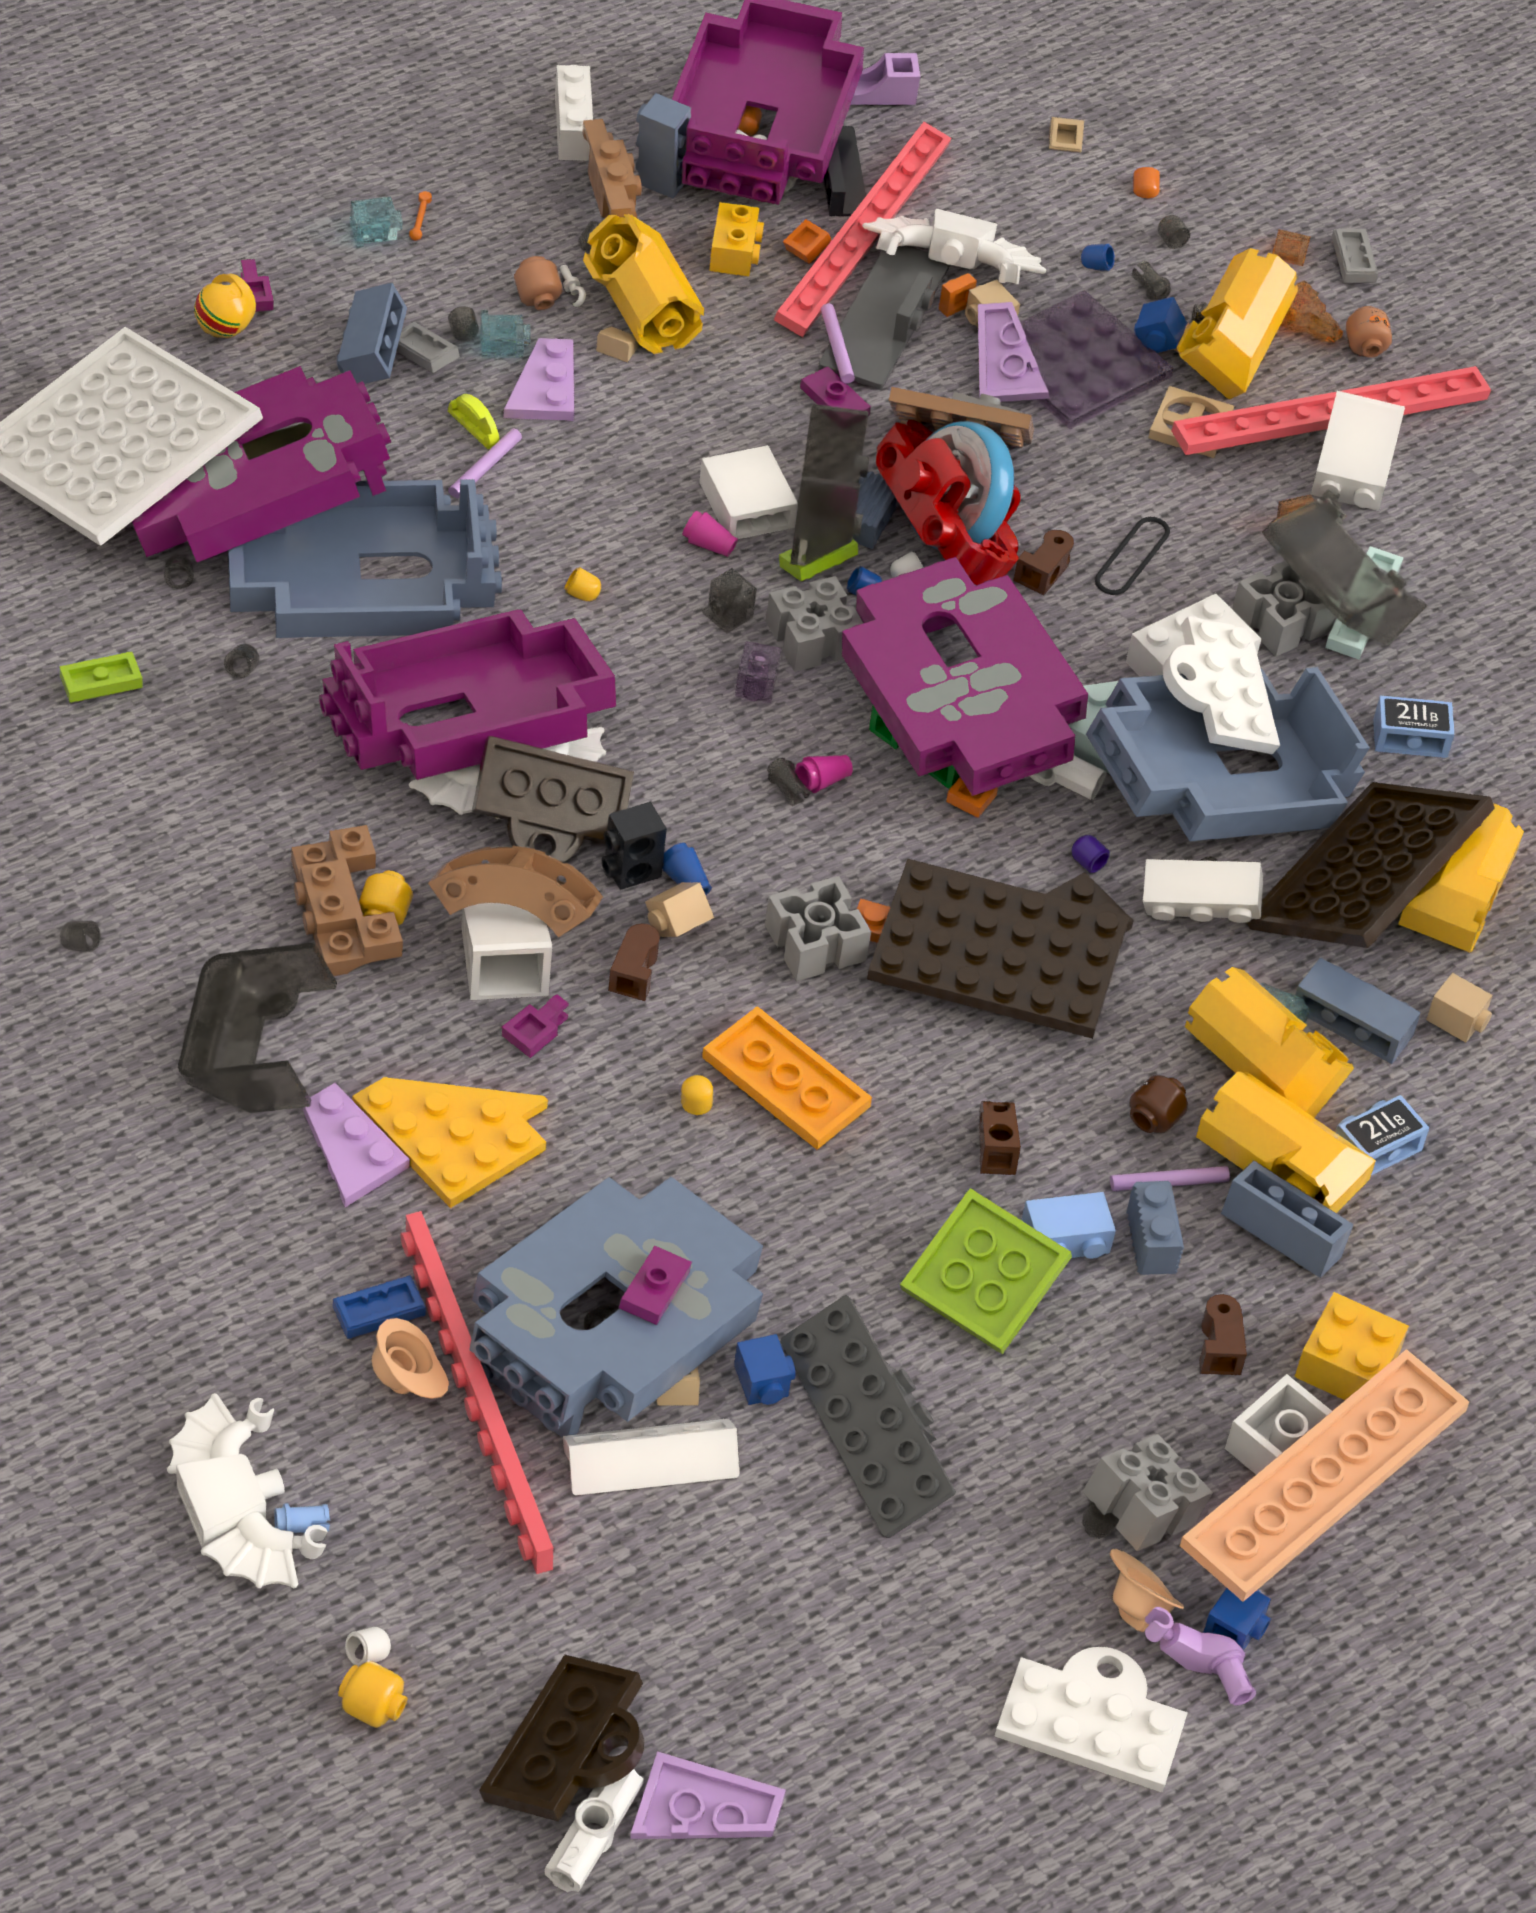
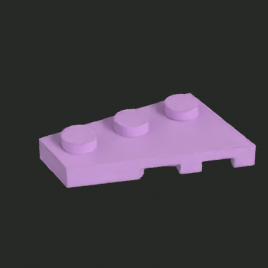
M1013 303L978 304L980 395L986 394L1001 400L1000 402L1050 399L1049 392L1031 352Z
M538 339L504 408L503 418L574 420V359L572 339Z
M336 1083L303 1101V1112L318 1147H321L328 1163V1170L338 1186L340 1197L345 1207L409 1168L410 1159Z
M657 1752L634 1821L630 1839L772 1837L786 1790Z

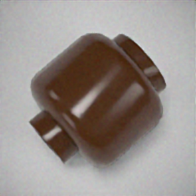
M1163 1075L1151 1076L1130 1097L1129 1106L1132 1121L1138 1128L1147 1133H1165L1170 1130L1186 1114L1188 1109L1184 1086L1173 1077L1167 1078Z

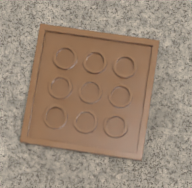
M891 387L889 403L895 416L899 417L900 423L905 424L908 420H915L920 424L921 422L932 423L934 430L937 431L941 427L953 422L970 421L989 427L1008 446L1023 448L1024 442L1030 444L1032 442L1034 433L1032 415Z

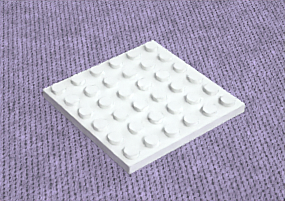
M124 327L0 422V481L101 546L262 420L263 416L260 408Z

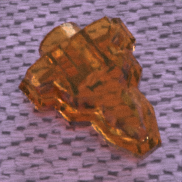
M1305 280L1297 283L1298 292L1280 327L1284 326L1295 333L1307 332L1314 338L1328 343H1335L1342 338V329L1331 314L1326 312V305L1318 298L1319 293Z

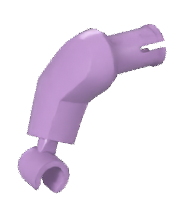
M1161 1607L1153 1608L1145 1617V1622L1150 1624L1145 1629L1147 1639L1152 1642L1160 1640L1161 1650L1185 1669L1200 1673L1217 1674L1228 1695L1230 1704L1234 1706L1242 1705L1255 1697L1256 1691L1252 1687L1242 1665L1245 1652L1235 1640L1224 1635L1201 1633L1183 1624L1174 1623L1171 1614Z

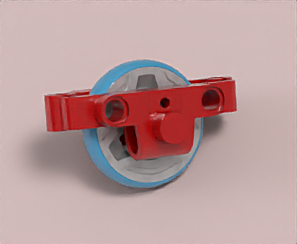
M908 420L905 424L896 422L877 446L876 465L909 518L915 533L926 545L939 550L945 560L956 557L975 585L1006 576L1018 561V540L1007 522L1017 510L1021 495L1018 488L1014 485L1013 463L1004 441L992 429L976 422H953L935 432L929 431L915 420Z

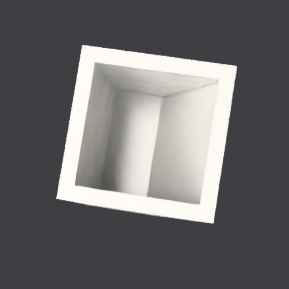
M1337 391L1311 495L1379 511L1405 407Z
M483 903L463 908L461 928L470 1000L548 996L552 942L547 924L532 913L508 904Z

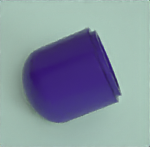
M1092 835L1079 837L1071 849L1074 860L1089 873H1095L1102 869L1110 857V851Z

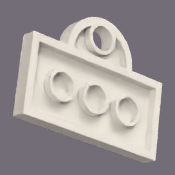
M1188 616L1181 624L1185 645L1177 647L1163 665V678L1169 691L1183 705L1203 714L1210 743L1273 754L1279 748L1280 743L1251 629ZM1178 672H1180V673H1182L1183 675H1185L1188 680H1186V679H1184L1183 677H1181Z
M1092 1647L1073 1655L1064 1666L1063 1671L1021 1657L996 1728L995 1737L1163 1793L1187 1712L1146 1699L1147 1682L1140 1666L1127 1654L1113 1648ZM1105 1663L1112 1664L1118 1668L1120 1675L1116 1678H1106L1099 1673L1097 1667Z

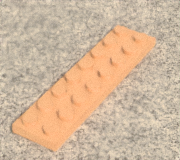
M1406 1349L1187 1532L1181 1539L1180 1547L1244 1602L1465 1413L1469 1401Z

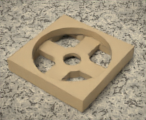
M1169 386L1151 426L1148 438L1181 448L1171 429L1166 424L1173 426L1174 421L1203 416L1204 411L1213 414L1232 411L1235 406ZM1175 403L1191 407L1189 412L1183 415L1168 411L1169 407ZM1218 449L1198 454L1215 458Z

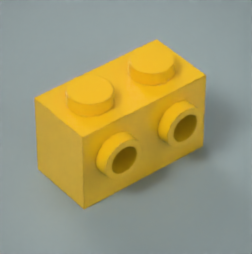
M719 202L709 271L750 276L751 264L758 265L761 245L755 244V242L762 243L764 222H758V207Z

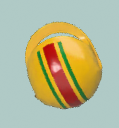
M235 274L216 276L211 284H207L198 293L194 304V314L199 326L205 333L216 338H231L241 333L251 322L256 311L255 297L250 287L242 278ZM229 282L231 285H222V283Z

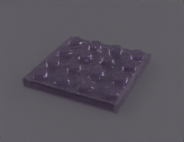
M1085 290L1020 322L1049 392L1050 399L1037 400L1069 429L1171 378L1174 368L1154 350L1148 348L1147 345L1142 344L1141 340Z

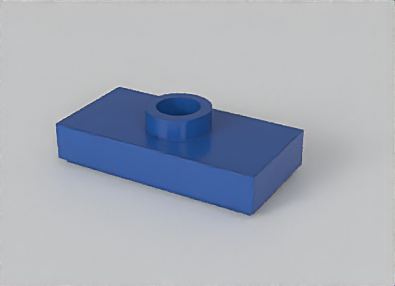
M411 1275L333 1298V1309L347 1339L376 1331L388 1319L398 1318L408 1321L425 1316L426 1306Z

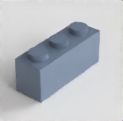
M657 93L653 95L647 104L644 103L640 107L636 121L639 123V134L636 146L639 147V157L636 162V170H638V175L641 179V186L673 199L685 185L682 183L683 158L686 153L687 125L691 118V107Z
M393 283L355 291L352 306L349 309L346 329L343 332L342 345L337 355V365L341 373L350 370L356 383L363 381L366 384L390 378L407 311V306Z
M1319 958L1298 985L1291 1008L1393 1064L1414 1036L1421 1014L1420 1011L1412 1008L1407 1003L1397 1000L1377 989L1374 985L1364 982L1344 971L1341 967L1333 965L1322 958Z
M1255 1161L1233 1179L1221 1212L1222 1215L1319 1278L1341 1259L1354 1225Z

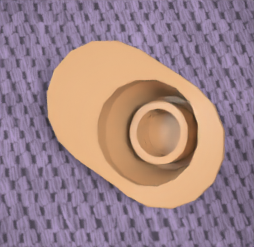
M394 1318L383 1322L376 1334L377 1346L374 1349L371 1360L376 1376L383 1384L399 1394L412 1392L420 1397L430 1399L442 1397L448 1391L449 1381L428 1337L409 1321Z
M1118 1549L1110 1551L1113 1562L1120 1570L1113 1592V1601L1118 1606L1122 1619L1139 1632L1145 1631L1150 1625L1145 1622V1617L1155 1607L1164 1608L1169 1613L1175 1607L1184 1608V1605L1172 1596L1163 1582L1143 1563L1124 1551Z

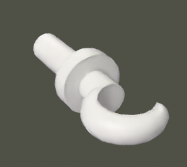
M562 265L560 271L565 279L563 287L566 292H571L572 295L579 293L578 300L573 303L575 307H579L585 301L586 292L580 286L578 278L572 277L568 266Z

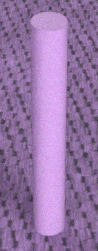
M827 303L821 307V313L841 381L844 384H849L855 379L834 306Z
M512 428L448 489L449 494L459 499L460 479H475L476 483L522 439L521 433L517 429Z
M1228 1166L1111 1175L1110 1185L1112 1191L1132 1190L1136 1182L1169 1181L1172 1186L1229 1182L1230 1172Z

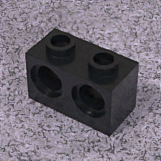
M651 801L610 813L608 816L607 831L604 832L605 856L602 857L601 862L605 875L608 878L613 877L620 890L662 877L667 828Z

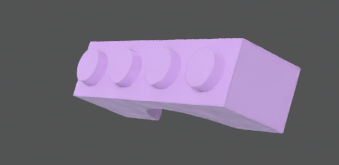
M884 53L877 63L863 69L850 105H916L920 82L917 53Z

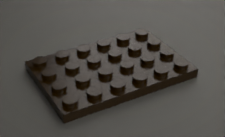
M1371 782L1262 899L1261 918L1251 919L1247 922L1249 929L1369 948L1495 809L1491 797Z
M907 859L868 969L867 980L1093 1039L1130 916Z

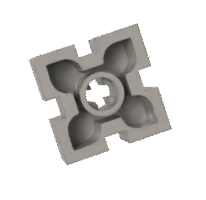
M1295 556L1272 566L1270 576L1268 577L1259 572L1239 581L1232 608L1251 629L1258 628L1260 630L1259 637L1261 642L1275 657L1298 647L1300 637L1311 641L1330 632L1339 604L1338 599L1322 583L1316 586L1311 584L1312 573Z
M836 576L809 582V588L806 591H801L796 586L769 592L766 623L777 642L784 640L783 653L794 672L820 666L822 658L831 656L834 662L843 660L842 631L855 625L864 624L854 606H846L847 594Z
M839 876L811 883L810 892L800 894L799 890L794 888L770 895L768 898L765 927L777 948L785 946L784 961L796 982L824 974L825 966L830 963H835L837 968L841 969L867 960L871 930L858 909L850 911L852 897Z
M1159 1434L1135 1443L1131 1451H1126L1123 1448L1102 1457L1083 1490V1493L1103 1515L1112 1513L1119 1520L1115 1528L1136 1551L1160 1542L1166 1531L1173 1536L1195 1525L1213 1494L1192 1469H1181L1176 1464L1180 1457Z

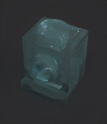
M391 197L351 201L350 227L357 248L364 247V243L397 240V231L403 229L401 211L395 210Z
M481 310L480 345L482 358H523L524 345H530V324H523L522 315H488V310Z

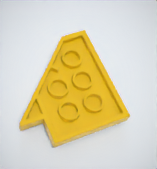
M383 1077L352 1096V1101L410 1159L409 1165L449 1208L454 1207L546 1150V1141L527 1122L530 1118L547 1109L548 1099L545 1096Z

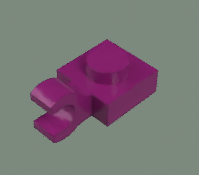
M255 259L241 260V278L248 284L255 297V312L273 310L274 300L269 276L258 277Z
M557 994L550 998L539 1010L529 1004L502 1026V1036L531 1058L558 1036V1026L568 1019V1015L563 1010L569 1006V1003Z

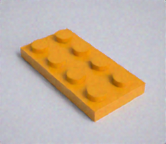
M758 1006L703 1048L702 1058L816 1150L871 1107L872 1097Z

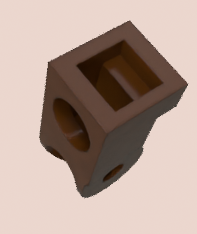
M1051 530L1045 533L1042 545L1034 554L1024 550L1018 557L1013 581L1044 596L1070 563V552L1074 546L1073 537L1062 530Z
M640 923L631 926L627 930L610 969L608 991L646 1001L650 991L652 969H649V967L653 966L658 958L660 935L655 927Z
M981 1101L979 1110L980 1174L1016 1175L1021 1145L1015 1103Z
M1214 1295L1206 1303L1201 1323L1202 1331L1208 1337V1340H1204L1199 1359L1200 1374L1241 1375L1247 1351L1240 1303L1230 1295Z

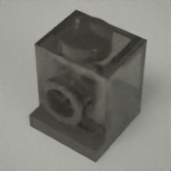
M731 568L711 580L708 606L702 610V613L727 634L753 618L757 588Z

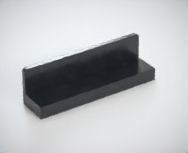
M842 126L823 179L829 216H851L866 197L853 126Z

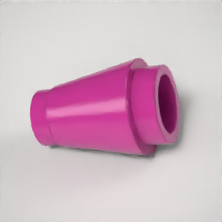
M695 511L682 533L683 536L688 538V543L726 557L731 554L738 542V538L732 536L727 529L707 512L702 514L699 511Z
M847 755L807 756L803 758L802 762L797 763L795 778L798 786L803 791L817 793L845 777L851 776L853 766Z

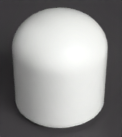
M911 551L891 564L890 573L892 578L924 567L916 553Z
M371 1627L351 1632L346 1639L345 1649L349 1660L353 1664L360 1666L367 1661L376 1663L385 1659L389 1655L391 1643L388 1634L383 1629ZM361 1643L364 1649L362 1660L355 1657V1650Z

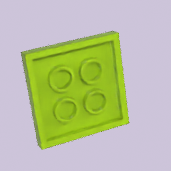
M970 1188L903 1279L900 1287L901 1290L1003 1354L1072 1258V1255L1068 1249Z

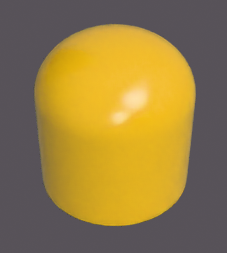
M578 567L569 576L564 590L569 595L580 600L592 601L600 594L601 581L598 577Z
M693 1075L683 1082L681 1087V1104L685 1111L693 1115H703L711 1110L713 1106V1086L709 1079L701 1075Z

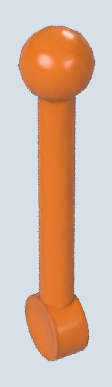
M427 191L419 193L420 207L414 228L409 231V237L414 241L422 238V231L420 229L426 206L432 201V194Z

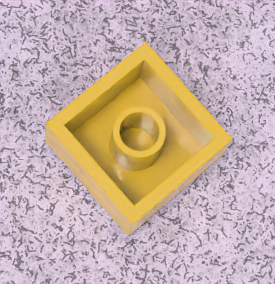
M1333 1292L1302 1351L1294 1377L1346 1400L1399 1356L1409 1326Z

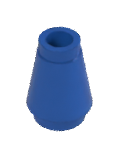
M678 843L664 853L663 871L677 884L682 882H700L705 896L711 891L712 886L709 884L694 848L688 847L686 843Z

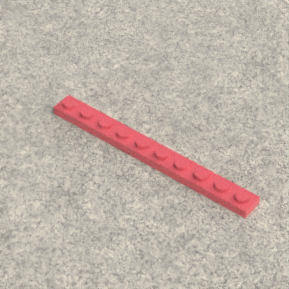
M926 122L921 124L779 308L774 321L802 338L820 316L821 307L832 300L880 237V234L864 229L863 223H873L878 217L893 219L947 149L952 139L951 137Z
M1474 366L1342 390L1341 392L1404 406L1403 415L1487 400L1491 388L1478 368ZM1337 392L1174 421L1171 432L1184 454L1190 455L1325 430L1328 428Z
M422 1211L406 1215V1232L400 1234L402 1247L407 1257L413 1256L416 1265H413V1273L418 1288H426L429 1297L426 1298V1307L430 1320L432 1322L439 1321L442 1330L438 1331L442 1351L444 1355L451 1354L454 1364H451V1370L456 1387L458 1389L465 1388L468 1396L464 1398L467 1416L470 1422L477 1421L481 1430L477 1432L483 1456L491 1455L494 1463L491 1466V1475L497 1491L504 1489L508 1499L504 1501L508 1522L511 1526L517 1524L521 1535L518 1536V1545L524 1561H532L536 1574L553 1570V1545L482 1364L475 1354L469 1350L471 1336Z

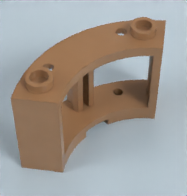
M519 846L485 847L467 852L445 863L428 882L450 915L476 904H508L537 916L554 931L558 938L591 917L603 898L597 888L570 864H564L555 858L545 855V852ZM488 860L489 863L482 864V861ZM559 876H564L566 882L560 881Z

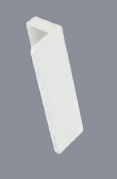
M730 1419L563 1436L564 1453L570 1464L571 1491L574 1495L737 1478L740 1474L737 1428Z

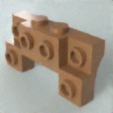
M603 119L583 120L582 134L590 147L588 176L601 217L606 218L608 215H617L621 218L625 217L624 214H631L638 219L635 210L636 196L641 195L642 187L640 176L634 175L633 154L627 153L623 140L613 139L612 132H607Z
M367 825L329 831V841L291 847V862L297 882L294 883L296 902L298 906H305L306 911L302 914L306 935L313 934L325 978L348 974L352 970L371 962L402 957L403 940L394 912L363 917L350 875L351 872L370 870L376 867V852Z

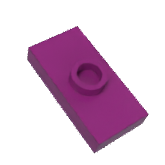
M828 366L801 379L800 389L840 427L845 428L870 416L871 406L849 385L844 384L841 378Z
M654 1246L622 1296L619 1308L657 1325L689 1274L692 1262Z

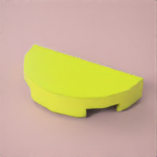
M463 394L449 403L447 412L487 449H491L500 440L491 414L479 399L470 394Z

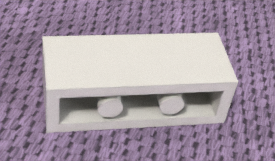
M557 65L555 105L558 160L589 161L590 147L583 137L582 129L583 120H593L590 66Z
M1146 859L1143 893L1146 915H1151L1157 920L1164 921L1172 920L1175 916L1190 917L1192 920L1200 922L1210 921L1213 918H1228L1230 921L1237 923L1249 922L1251 919H1260L1263 887L1261 862Z

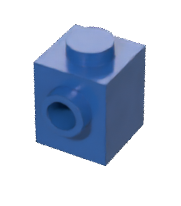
M1170 297L1143 304L1134 327V332L1138 342L1142 343L1147 354L1151 355L1176 349L1184 334L1187 321L1175 298Z
M777 1334L737 1342L734 1367L748 1405L757 1403L769 1405L780 1401L784 1397H788L791 1380H795L796 1377L795 1366L791 1356H785Z
M1226 1588L1210 1611L1203 1633L1230 1637L1244 1651L1252 1638L1259 1641L1267 1630L1271 1618L1266 1616L1271 1599L1263 1595L1258 1589L1242 1602Z

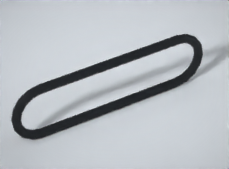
M1145 517L1139 520L1096 574L1095 585L1098 589L1110 595H1119L1127 591L1169 537L1170 528L1168 524L1157 517ZM1146 522H1156L1162 525L1165 529L1164 535L1126 584L1117 590L1105 588L1100 583L1101 576L1141 525Z

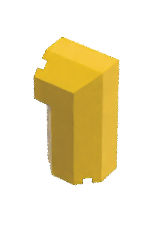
M624 214L625 217L621 218L617 215H608L589 234L587 243L591 245L590 254L585 252L584 264L592 278L606 286L640 346L653 354L662 353L661 348L673 345L675 349L684 348L702 331L703 323L700 315L704 316V307L659 232L631 214Z
M1252 248L1232 258L1208 306L1201 312L1205 318L1199 324L1193 320L1187 326L1176 347L1180 352V357L1228 399L1246 392L1298 292V286H1294L1297 279L1296 272L1278 255L1268 253L1266 258L1257 256L1259 250Z
M1494 804L1495 809L1483 821L1481 826L1470 835L1461 848L1441 867L1440 871L1430 879L1420 890L1419 894L1403 909L1399 925L1469 953L1473 951L1486 922L1487 913L1491 910L1497 893L1518 851L1524 833L1519 824L1515 828L1511 823L1513 816L1507 808Z
M1231 967L1225 971L1230 976L1222 982L1216 977L1206 985L1194 1000L1188 1011V1014L1193 1018V1022L1186 1020L1185 1028L1235 1073L1238 1071L1242 1073L1248 1072L1315 1118L1353 1071V1065L1347 1063L1349 1060L1347 1056L1316 1030L1314 1033H1305L1303 1029L1307 1024L1298 1019L1247 972Z
M1238 1071L1213 1098L1218 1102L1214 1111L1206 1109L1201 1117L1196 1137L1243 1170L1253 1161L1259 1163L1335 1213L1370 1180L1376 1162L1375 1159L1248 1072L1242 1073Z

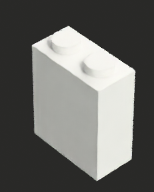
M768 445L702 458L699 483L719 523L732 536L742 539L795 528L798 502Z

